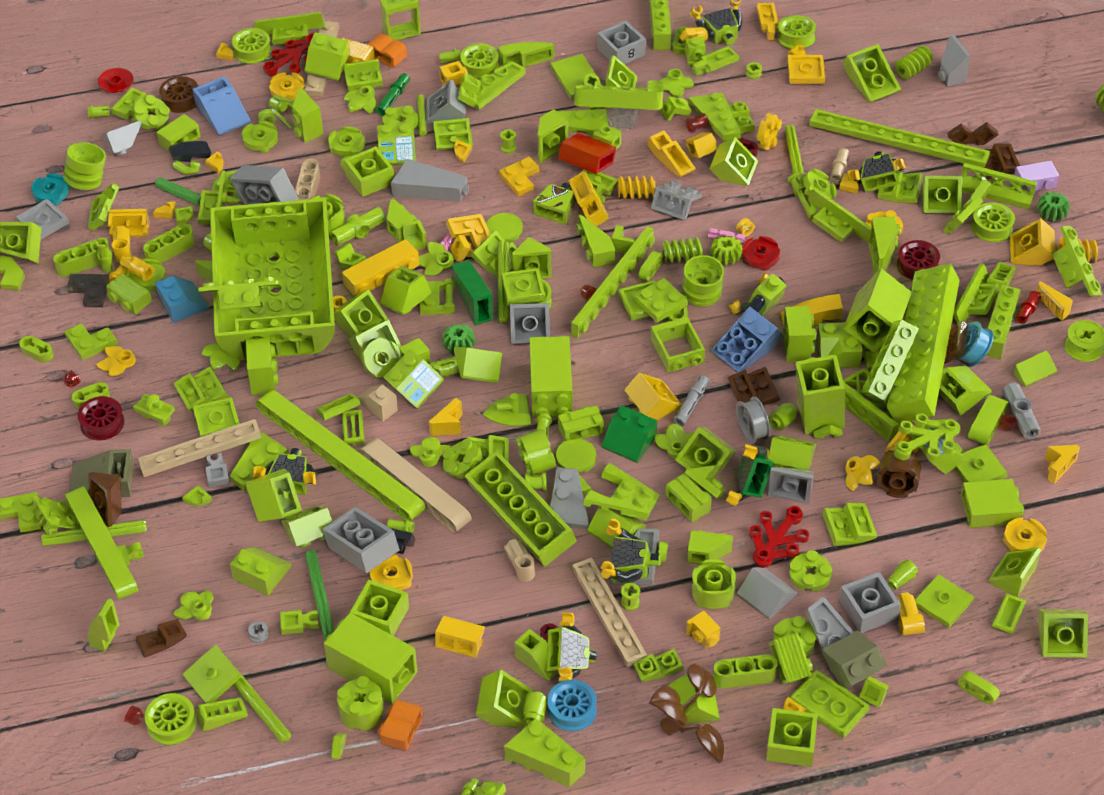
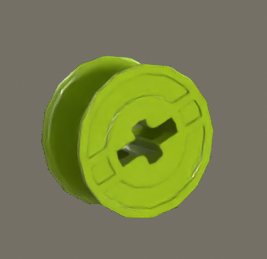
M1080 320L1070 325L1068 328V338L1064 345L1067 354L1081 362H1092L1099 359L1104 353V328L1090 320Z

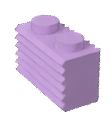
M1052 161L1018 166L1015 169L1014 176L1036 181L1035 191L1057 187L1059 173H1057ZM1021 186L1024 190L1031 191V187Z

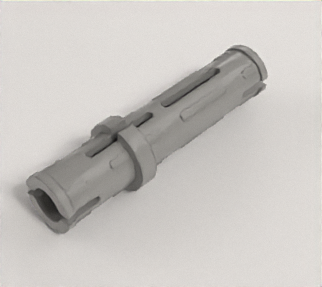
M699 376L694 386L690 387L687 398L673 418L674 424L682 427L685 425L696 404L703 398V393L710 383L706 376Z

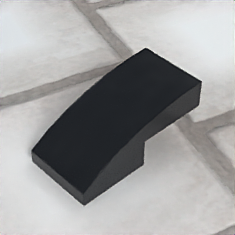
M187 141L169 146V151L175 161L190 162L192 157L209 158L211 155V150L206 141Z

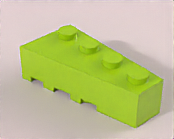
M0 222V254L38 264L42 227L33 222Z

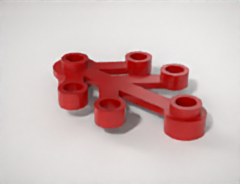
M314 33L308 34L302 40H288L285 43L287 49H274L271 55L274 60L279 61L264 63L263 69L265 74L270 77L275 76L278 73V69L292 59L289 70L291 74H298L301 71L299 63L302 53L307 50L306 55L303 57L306 64L309 45Z
M791 506L786 510L785 520L776 532L772 525V513L769 511H762L760 513L759 521L763 524L769 541L766 546H764L761 539L762 528L759 525H752L750 527L749 536L753 539L756 548L753 553V561L758 567L766 568L773 563L774 559L794 558L799 554V546L795 543L808 542L809 531L806 529H799L797 534L784 536L792 525H797L802 521L803 512L798 506ZM787 545L786 549L774 551L777 546Z

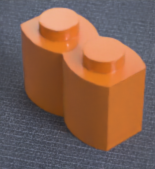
M379 33L366 44L373 47L374 59H378L391 68L396 67L407 57V47L402 42L392 40L390 36Z
M398 699L393 705H390L387 711V719L385 723H381L378 730L381 744L407 751L423 717L422 706Z

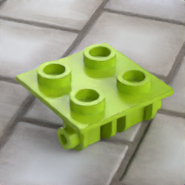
M32 497L35 502L32 506V512L47 535H56L59 527L81 529L68 503L65 501L50 500L45 497Z

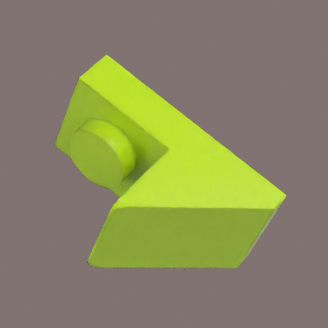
M720 465L692 468L684 472L716 498L722 497L727 491L722 487L723 483L721 481L711 478Z

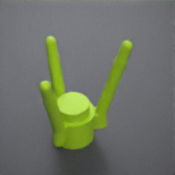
M278 95L272 96L269 101L271 111L289 129H292L289 122L279 112H284L287 107L292 108L293 105L290 103H294V100Z

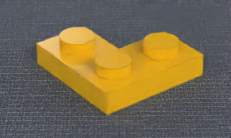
M528 156L500 169L499 176L520 197L534 190V184L527 177L538 173L539 166Z
M482 214L450 218L446 221L452 238H456L458 234L469 236L475 249L490 235Z

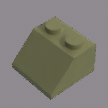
M858 630L821 650L839 685L844 688L856 684L887 666L878 647Z

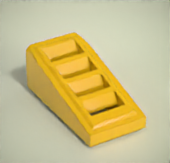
M1040 281L1037 287V291L1042 296L1040 301L1060 320L1065 319L1070 314L1073 300Z

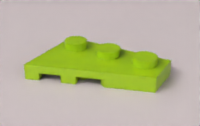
M260 431L262 438L250 442L230 475V481L244 491L247 490L245 483L256 479L252 478L255 466L266 467L276 459L278 454H288V449L262 431Z

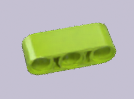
M181 224L148 241L143 246L145 258L156 259L163 263L193 247L195 244L193 229L189 224Z
M95 239L55 254L53 259L57 274L61 277H67L101 265L97 258L98 250L95 244L98 240Z
M989 394L971 426L968 439L988 446L1007 410L1009 402Z
M767 654L719 660L714 665L713 679L716 687L723 689L771 683L776 678L777 660L774 656Z

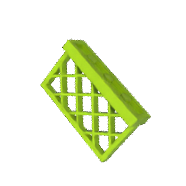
M863 368L843 380L845 408L887 441H890L894 438L895 433L899 431L900 423L898 424L893 420L892 415L887 409L889 395L885 402H876L872 399L869 401L863 397L860 386L863 387L866 381H860L859 378L864 376L867 379L870 373ZM849 385L856 386V389L851 388ZM879 408H885L886 412L881 411Z

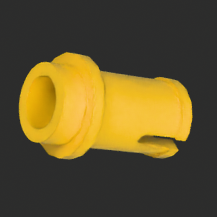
M120 264L115 271L110 273V282L118 278L119 275L121 276L122 273L127 275L128 268H123V265Z

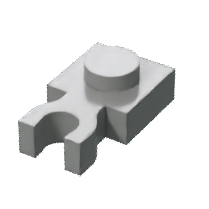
M218 453L217 460H211L210 455H206L208 463L206 473L209 487L230 484L226 463H223L222 453Z

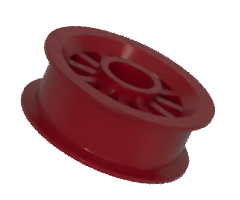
M908 241L898 251L897 269L903 276L913 280L916 271L939 266L940 252L936 246L927 241Z
M107 396L89 399L82 404L77 415L82 433L92 440L101 441L113 438L120 433L125 424L120 403L114 398Z

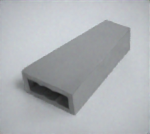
M409 159L405 161L391 182L392 196L460 202L469 191L467 176Z

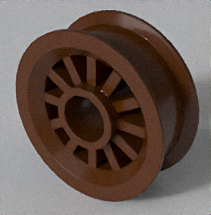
M176 76L167 79L161 84L159 89L160 96L162 97L161 101L169 107L170 112H188L196 107L193 89L198 87V84L195 80L186 76Z

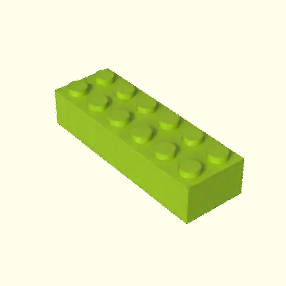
M497 450L465 475L470 488L516 538L521 540L523 545L544 568L577 542L572 529Z

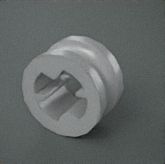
M254 622L248 628L249 638L252 642L262 643L268 638V628L265 623ZM258 630H262V633L259 632V634H255L254 631L258 632Z

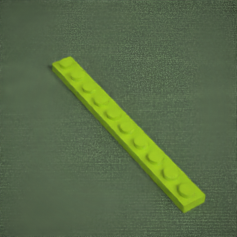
M815 109L809 122V126L983 168H985L990 156V151L818 109Z

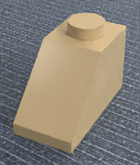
M384 385L370 387L358 396L361 405L383 422L398 411L396 394Z

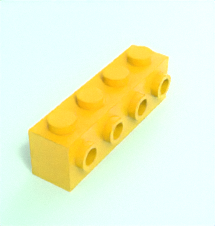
M405 239L343 271V285L353 296L367 289L371 291L385 284L387 276L399 267L403 266L412 270L419 266V252Z

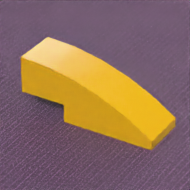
M664 130L649 137L646 145L658 160L675 175L681 178L695 171L696 168L677 141L672 142Z
M585 171L568 180L587 220L598 226L610 219Z
M840 294L818 297L794 305L809 306L810 314L814 316L813 326H818V323H822L823 320L842 319L843 305ZM785 310L780 313L782 324L784 322Z

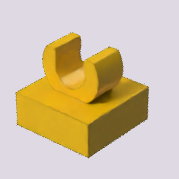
M458 234L450 247L455 260L463 262L466 256L471 257L470 254L474 251L471 249L472 244L467 241L464 235Z

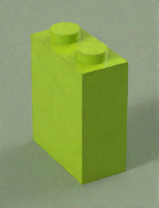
M1013 478L963 483L961 499L969 528L1007 525L1011 520L1021 518L1024 515L1023 503L1019 502V489L1015 487Z

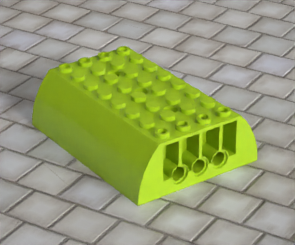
M326 198L210 208L212 273L215 286L223 285L222 282L234 281L235 284H241L242 280L254 279V282H262V278L274 277V280L279 281L278 286L259 287L261 306L220 310L219 292H213L215 339L219 346L238 360H247L246 340L270 337L271 345H275L276 357L318 354L323 351L332 341L335 333ZM273 256L279 257L277 261L269 260ZM273 288H280V289H281V290H280L279 292H277V293L271 292V290H272Z

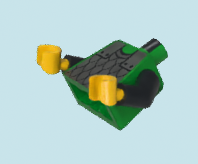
M745 445V452L742 454L743 457L736 474L740 490L737 492L730 490L726 502L736 506L739 501L750 496L762 498L771 467L774 464L767 457L768 451L765 447Z

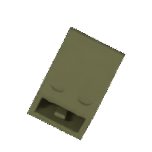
M131 449L108 450L73 464L69 492L84 486L89 494L88 473L96 472L121 476V497H131L135 467Z

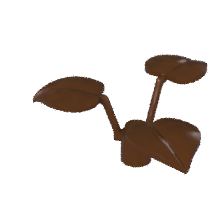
M692 664L687 669V676L691 684L698 691L686 704H680L678 693L667 685L655 691L649 704L657 707L667 715V717L660 721V726L665 734L671 736L679 730L681 733H684L687 730L697 729L696 737L700 744L721 763L724 756V742L720 733L710 724H705L703 727L700 724L685 726L687 717L684 714V710L702 693L707 698H711L716 693V684L711 674L699 664Z

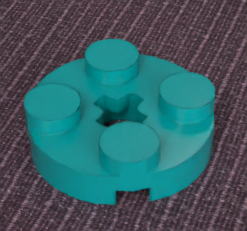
M50 173L46 174L47 177L41 179L40 176L35 179L31 186L35 202L40 203L48 199L54 206H57L69 194V186L60 174Z

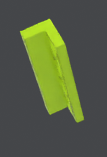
M964 163L961 175L962 192L973 195L984 179L992 184L985 197L986 199L1028 210L1031 206L1037 184L1036 181ZM967 170L974 172L976 176L967 175ZM985 176H991L994 180H987ZM1003 181H1010L1013 185H1005ZM1021 186H1029L1031 191L1024 190Z

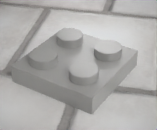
M48 199L16 216L17 222H33L42 227L41 240L69 224L68 218Z

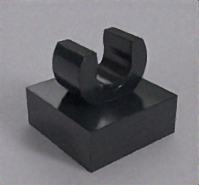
M392 529L399 547V551L396 553L404 554L406 546H414L415 537L413 533Z

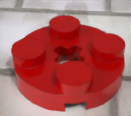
M759 236V239L754 240L750 238L743 244L742 260L745 264L754 268L767 271L780 259L778 243L766 236Z

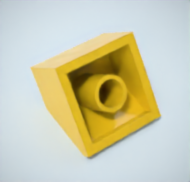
M1041 218L1010 235L1012 264L1041 266L1054 259L1052 253L1056 251L1054 230Z
M638 373L625 388V392L629 395V401L637 405L640 409L639 413L655 420L678 411L682 405L663 380L643 373Z

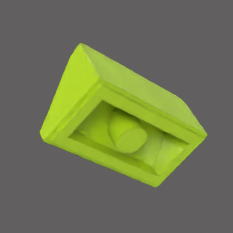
M1045 350L1016 364L1013 375L1024 387H1027L1056 373L1057 368L1050 354Z

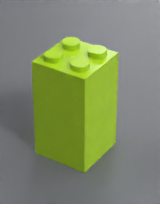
M881 268L857 292L843 329L872 352H875L883 345L893 322L903 319L912 292Z
M570 336L530 337L532 418H537L540 413H548L551 417H558V415L565 411L572 412Z
M837 355L797 361V404L805 435L813 434L815 430L827 425L845 428V387Z
M349 613L345 619H342L337 629L332 634H329L324 641L328 669L350 681L361 676L368 677L369 680L375 682L380 687L383 699L391 704L394 703L418 673L416 651L413 646L352 613Z

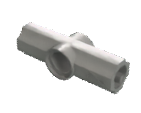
M1016 382L1009 383L1003 388L1002 393L1006 401L1009 402L1008 405L1012 412L1011 419L1018 424L1023 437L1028 440L1034 439L1037 435H1040L1041 429L1031 410L1032 402L1025 397L1020 385L1016 384Z

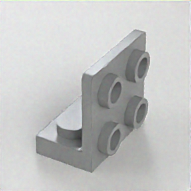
M670 181L656 187L651 208L686 220L691 202L701 198L702 193L697 192L698 189L694 187L686 188L681 186L680 182Z

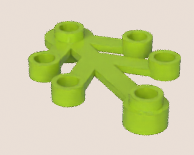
M919 413L916 415L915 425L918 427L927 426L935 428V430L913 427L909 421H902L900 423L899 431L902 434H913L921 437L910 442L901 441L896 444L894 456L897 459H909L912 450L929 442L926 457L930 461L938 460L940 455L938 438L941 436L945 437L942 451L948 454L954 452L955 442L953 437L960 432V425L952 419H945L941 422L930 420L927 415Z

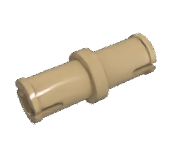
M846 148L838 149L836 159L832 163L833 169L830 179L833 182H840L843 171L847 168L846 161L849 151Z

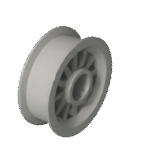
M751 397L748 402H737V420L746 440L750 444H754L757 439H769V419L760 400L757 397Z

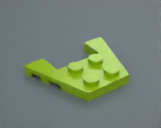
M608 463L603 470L601 478L618 484V488L611 498L590 490L584 499L583 505L590 507L591 504L601 506L600 510L604 511L612 508L620 510L622 515L647 520L657 504L660 494Z

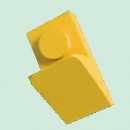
M455 398L429 421L431 436L461 434L459 419L463 414L462 401Z
M1078 445L1049 446L1047 448L1045 460L1050 462L1047 469L1049 471L1048 481L1055 484L1072 466L1078 457L1080 450Z

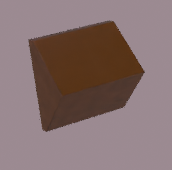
M90 472L88 473L89 496L104 524L107 527H111L122 513L121 476Z

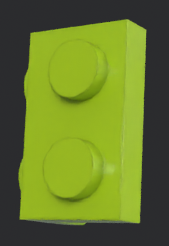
M378 59L344 64L348 91L357 90L364 85H369L373 88L383 86Z

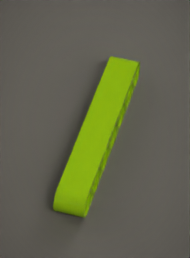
M81 486L64 494L77 523L118 600L138 592V586L86 488Z

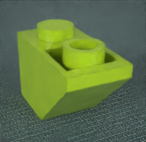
M393 198L390 200L387 228L388 233L400 242L403 240L402 224L416 221L417 219L401 203L399 204Z
M691 530L687 563L701 565V562L705 560H719L732 552L733 535Z
M528 629L515 642V658L547 681L557 673L547 672L548 643L535 632Z

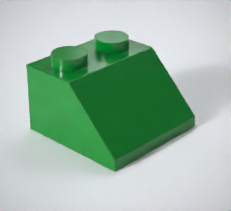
M621 405L611 419L602 448L638 463L654 441V436L657 434V420Z

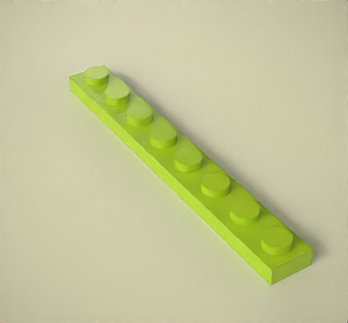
M647 226L571 322V336L579 338L582 333L587 331L589 324L597 318L602 307H606L609 298L616 294L619 285L626 281L629 272L633 271L637 262L644 258L647 249L651 248L655 242L654 228Z

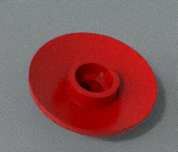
M124 68L106 70L98 78L99 87L109 93L125 91L131 87L134 81L133 74Z

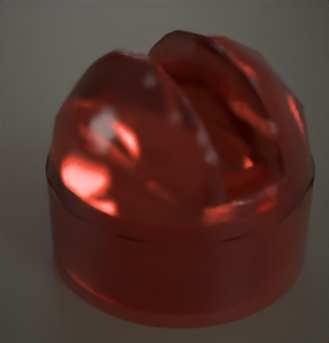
M583 285L580 288V295L583 299L589 301L597 289L592 285Z
M72 370L67 372L63 378L65 385L68 387H75L81 383L78 376Z
M1003 414L999 426L1003 431H1012L1017 424V419L1011 414Z
M132 705L124 721L132 725H138L142 722L138 719L139 716L144 717V714L140 708Z

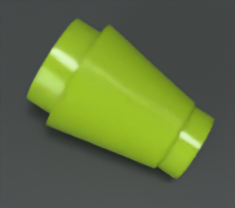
M908 559L901 561L887 580V584L893 590H896L914 579L918 573V568Z

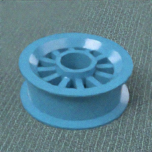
M977 321L967 325L954 343L952 350L953 358L963 360L967 367L977 365L986 356L992 345V330L983 329L982 325Z
M578 680L563 681L555 685L548 695V716L551 722L556 727L565 731H579L588 727L594 721L597 714V697L594 690L588 684Z

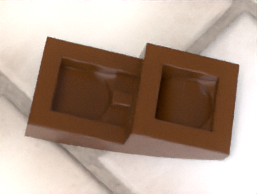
M176 619L158 624L156 631L137 636L136 643L143 656L148 657L177 644L186 638L187 634L179 620Z

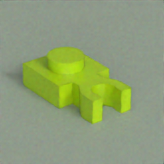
M302 610L280 612L282 635L304 633L303 628L319 629L318 620L311 621L312 619H318L317 610L310 611L307 614H302Z

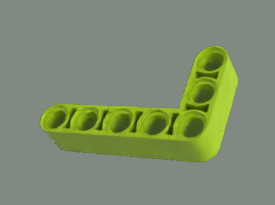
M656 80L648 81L647 88L575 86L574 105L582 107L659 110L662 109L663 82Z

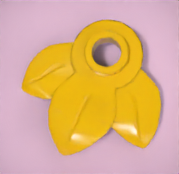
M105 347L107 358L98 362L96 366L102 371H109V376H117L122 374L126 368L133 366L136 362V357L130 350H124L122 347Z
M872 455L862 458L858 456L850 458L845 465L847 473L846 486L851 491H855L859 484L871 485L873 483L871 470L878 467L880 461Z

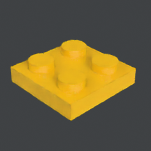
M788 55L789 84H825L823 55Z

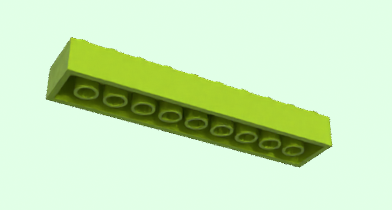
M951 263L921 269L914 273L912 293L908 302L905 322L919 328L891 388L887 409L898 424L902 421H914L919 413L927 415L928 418L935 415L960 281Z

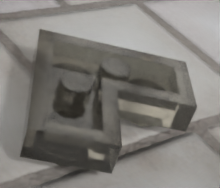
M70 273L67 285L68 293H85L83 298L84 307L103 308L109 276L108 274Z

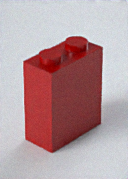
M577 133L561 142L558 148V159L597 174L614 163L617 147L582 133Z

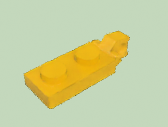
M757 3L756 9L761 30L766 32L768 40H775V31H778L774 3Z

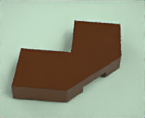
M985 122L973 132L960 123L947 133L949 139L963 145L974 143L985 145L999 135L998 130L988 122Z

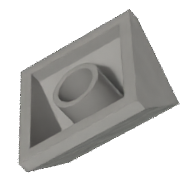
M549 303L510 304L511 344L530 343V337H550Z
M752 568L737 592V596L768 620L798 595L797 591L767 568Z

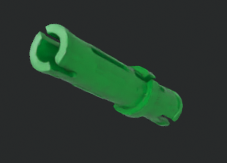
M401 73L397 81L391 84L389 92L376 107V112L379 115L383 116L385 110L392 106L399 95L403 94L405 86L411 80L408 74Z

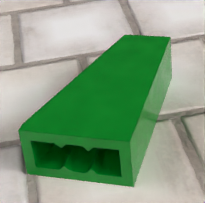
M470 260L451 265L452 279L455 281L458 292L474 325L493 321L492 293Z

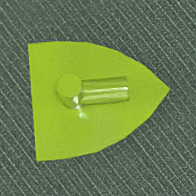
M512 393L510 396L493 403L482 414L490 421L500 425L511 427L531 425L526 394Z

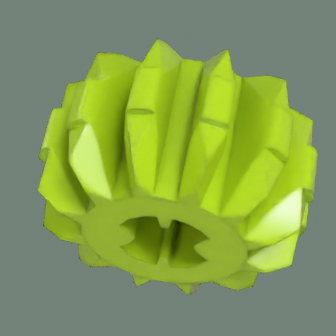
M727 234L725 237L719 235L718 239H713L710 247L712 257L726 266L728 263L734 265L735 261H739L743 252L740 240H736L735 236L728 237Z

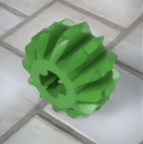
M1046 192L1039 199L1037 211L1040 213V217H1045L1046 220L1051 219L1054 222L1057 219L1061 221L1062 218H1066L1068 215L1070 202L1067 200V196H1062V193Z
M452 323L451 327H446L442 335L444 349H447L449 354L454 352V347L473 348L475 343L473 329H470L468 324L462 326L461 323L459 325Z

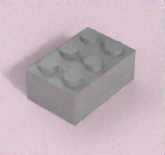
M242 165L230 178L244 205L295 201L298 198L283 167Z
M354 507L323 528L328 548L365 573H368L399 551L394 531L357 507Z

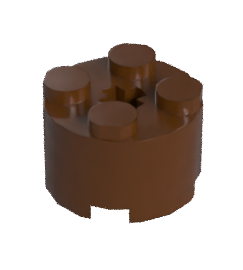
M889 450L885 452L881 458L878 471V488L881 489L882 487L883 490L888 492V496L895 498H906L909 493L916 492L921 473V464L918 456L911 452L909 459L899 460L894 456V451Z

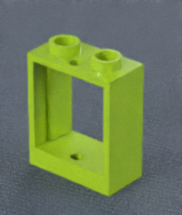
M380 0L382 28L385 35L397 41L421 34L418 0ZM410 10V22L390 27L389 15Z
M688 317L651 326V341L667 373L704 363L705 348ZM686 337L693 351L670 357L663 342Z

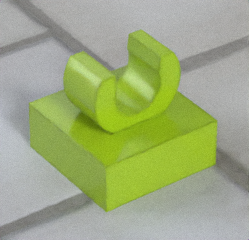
M869 676L865 680L859 697L880 707L889 686Z

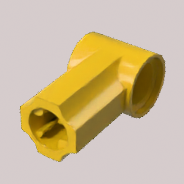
M117 226L113 230L111 246L115 261L120 263L123 256L132 258L130 251V229L124 226Z
M908 592L901 593L896 597L901 604L898 619L901 635L924 633V618L922 614L918 613L914 596Z

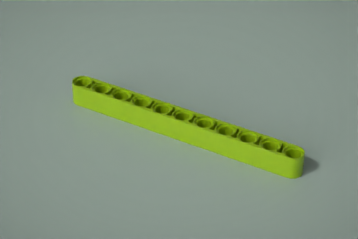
M271 389L256 401V406L262 414L403 520L407 521L409 519L412 521L426 509L424 502L417 495L275 390Z

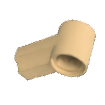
M510 540L504 546V550L516 570L517 578L522 582L531 581L535 577L533 557L528 554L521 540Z

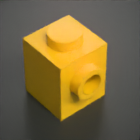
M703 132L685 140L690 157L700 158L717 150L716 139L712 133Z

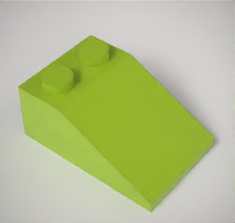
M879 44L847 55L842 63L849 79L869 103L901 91Z
M872 217L869 250L874 274L881 268L885 272L887 271L894 257V251L898 249L897 236L900 235V225L896 224L895 217Z

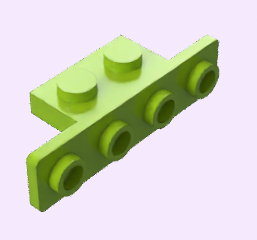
M321 12L256 20L254 25L255 28L262 29L269 35H272L273 45L285 44L291 39H305L309 29L325 27V22Z
M221 171L219 191L202 190L198 224L211 225L210 208L223 207L224 203H227V192L225 191L226 188L229 189L230 179L226 177V171Z
M813 188L811 190L808 201L820 209L812 219L814 224L841 243L851 233H854L865 242L869 241L871 227L861 221L818 189Z
M1071 226L1061 227L1060 230L1067 245L1052 253V256L1066 288H1071L1083 281L1090 297H1099L1102 295L1101 286L1092 273L1093 268L1091 264L1087 262L1085 250L1077 239V232Z
M984 263L979 264L958 305L954 309L953 317L958 327L964 326L969 315H987L1000 291L998 284H986L989 274Z
M274 277L262 278V282H254V279L242 280L241 284H235L234 281L222 282L223 285L215 286L214 283L202 284L203 287L198 288V292L218 291L220 310L261 306L259 287L278 286L279 281L274 280Z

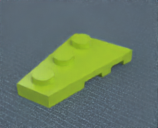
M607 109L557 111L568 120L569 132L584 131L587 132V135H593V132L602 124L608 126Z

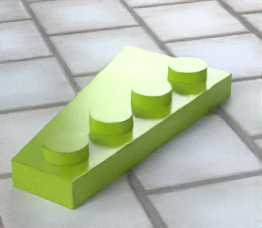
M512 61L495 69L492 74L480 76V89L477 93V102L474 108L477 110L483 108L526 74V69Z
M723 93L688 98V104L691 107H695V111L704 117V121L707 124L712 125V129L723 141L733 137L741 138V131Z

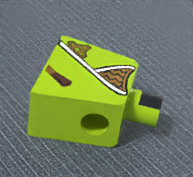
M562 183L560 187L552 184L548 185L533 201V215L566 225L574 204V193L571 191V186L567 183Z

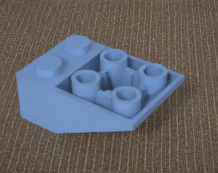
M225 76L193 89L195 105L219 136L251 123L238 95Z
M749 307L711 351L735 371L741 372L771 352L784 336L776 326Z

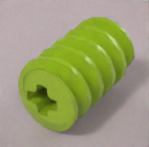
M923 45L914 49L896 62V70L903 80H909L911 77H914L920 71L930 66L933 54L929 48Z
M694 237L693 242L690 238H687L686 242L683 239H679L678 244L675 239L671 240V244H669L668 240H664L662 247L663 262L666 264V260L669 258L670 262L673 263L674 258H676L678 263H680L682 257L687 262L689 256L703 255L699 238Z

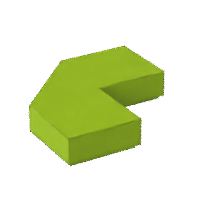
M0 256V274L3 275L0 283L1 289L20 291L25 279L24 272L12 257Z

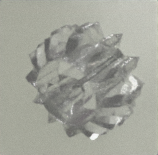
M610 108L608 114L611 127H616L617 130L623 129V131L625 129L631 130L632 127L636 126L639 119L637 109Z

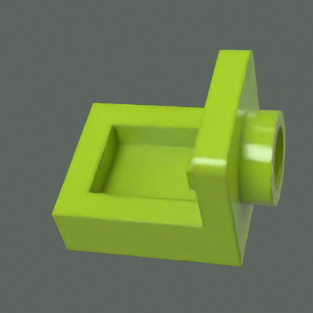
M668 96L662 105V109H660L667 121H671L674 114L689 116L692 112L688 102L681 97Z
M350 243L335 251L336 258L342 269H348L366 260L365 255L354 252Z

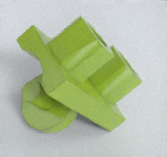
M144 393L141 400L133 406V410L140 413L141 417L145 419L151 418L156 420L159 425L166 426L171 420L170 416L175 411V407L161 401L156 394L150 396Z

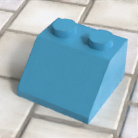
M171 276L155 283L158 298L173 323L209 309L206 301L192 281Z

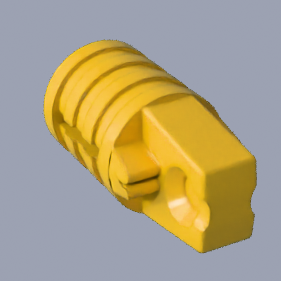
M704 27L686 28L679 37L684 42L685 39L703 37L705 42L708 38V32Z
M123 256L121 258L120 264L128 268V272L144 281L152 278L155 269L151 264L136 256L132 258Z

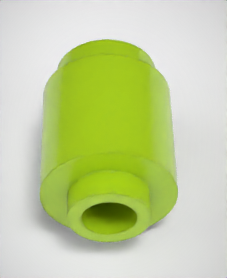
M791 403L780 405L768 416L770 426L779 431L786 428L796 419L798 414L796 407Z
M534 691L526 695L522 713L525 724L529 725L535 718L541 722L544 721L548 699L543 693Z

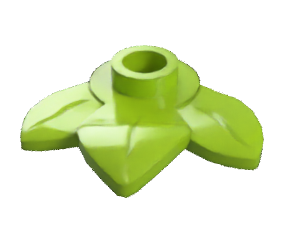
M671 69L666 78L660 80L663 82V91L669 90V93L674 97H681L685 92V88H693L694 85L692 79L685 77L679 69Z
M364 85L357 90H351L344 97V100L349 102L348 108L350 113L364 108L367 113L371 114L377 104L374 98L375 91L369 85Z
M428 242L429 253L419 256V265L426 268L425 275L436 276L442 270L449 269L454 264L453 255L445 251L444 246L437 242Z
M218 343L205 346L201 354L205 357H210V364L213 370L227 365L231 370L236 371L240 364V360L226 353Z
M671 424L668 426L666 434H655L654 440L660 449L667 450L669 456L676 459L694 433L685 434L681 426Z
M428 437L422 441V445H411L410 453L413 457L419 458L424 466L431 467L438 463L439 458L443 457L444 451L450 448V445H440L438 438Z
M205 590L200 594L193 591L182 594L180 598L182 606L173 612L174 616L182 620L192 617L198 621L208 619L212 613L211 602L214 599L213 594L209 590Z

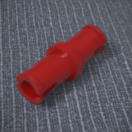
M1031 291L1028 298L1022 302L1021 309L1015 317L1018 318L1017 321L1019 323H1026L1030 315L1036 311V305L1042 298L1038 291Z

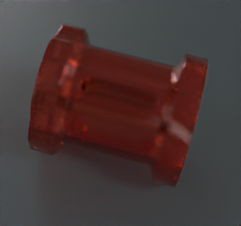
M701 113L697 117L686 118V126L690 133H694L697 129L708 128L709 120L705 113Z

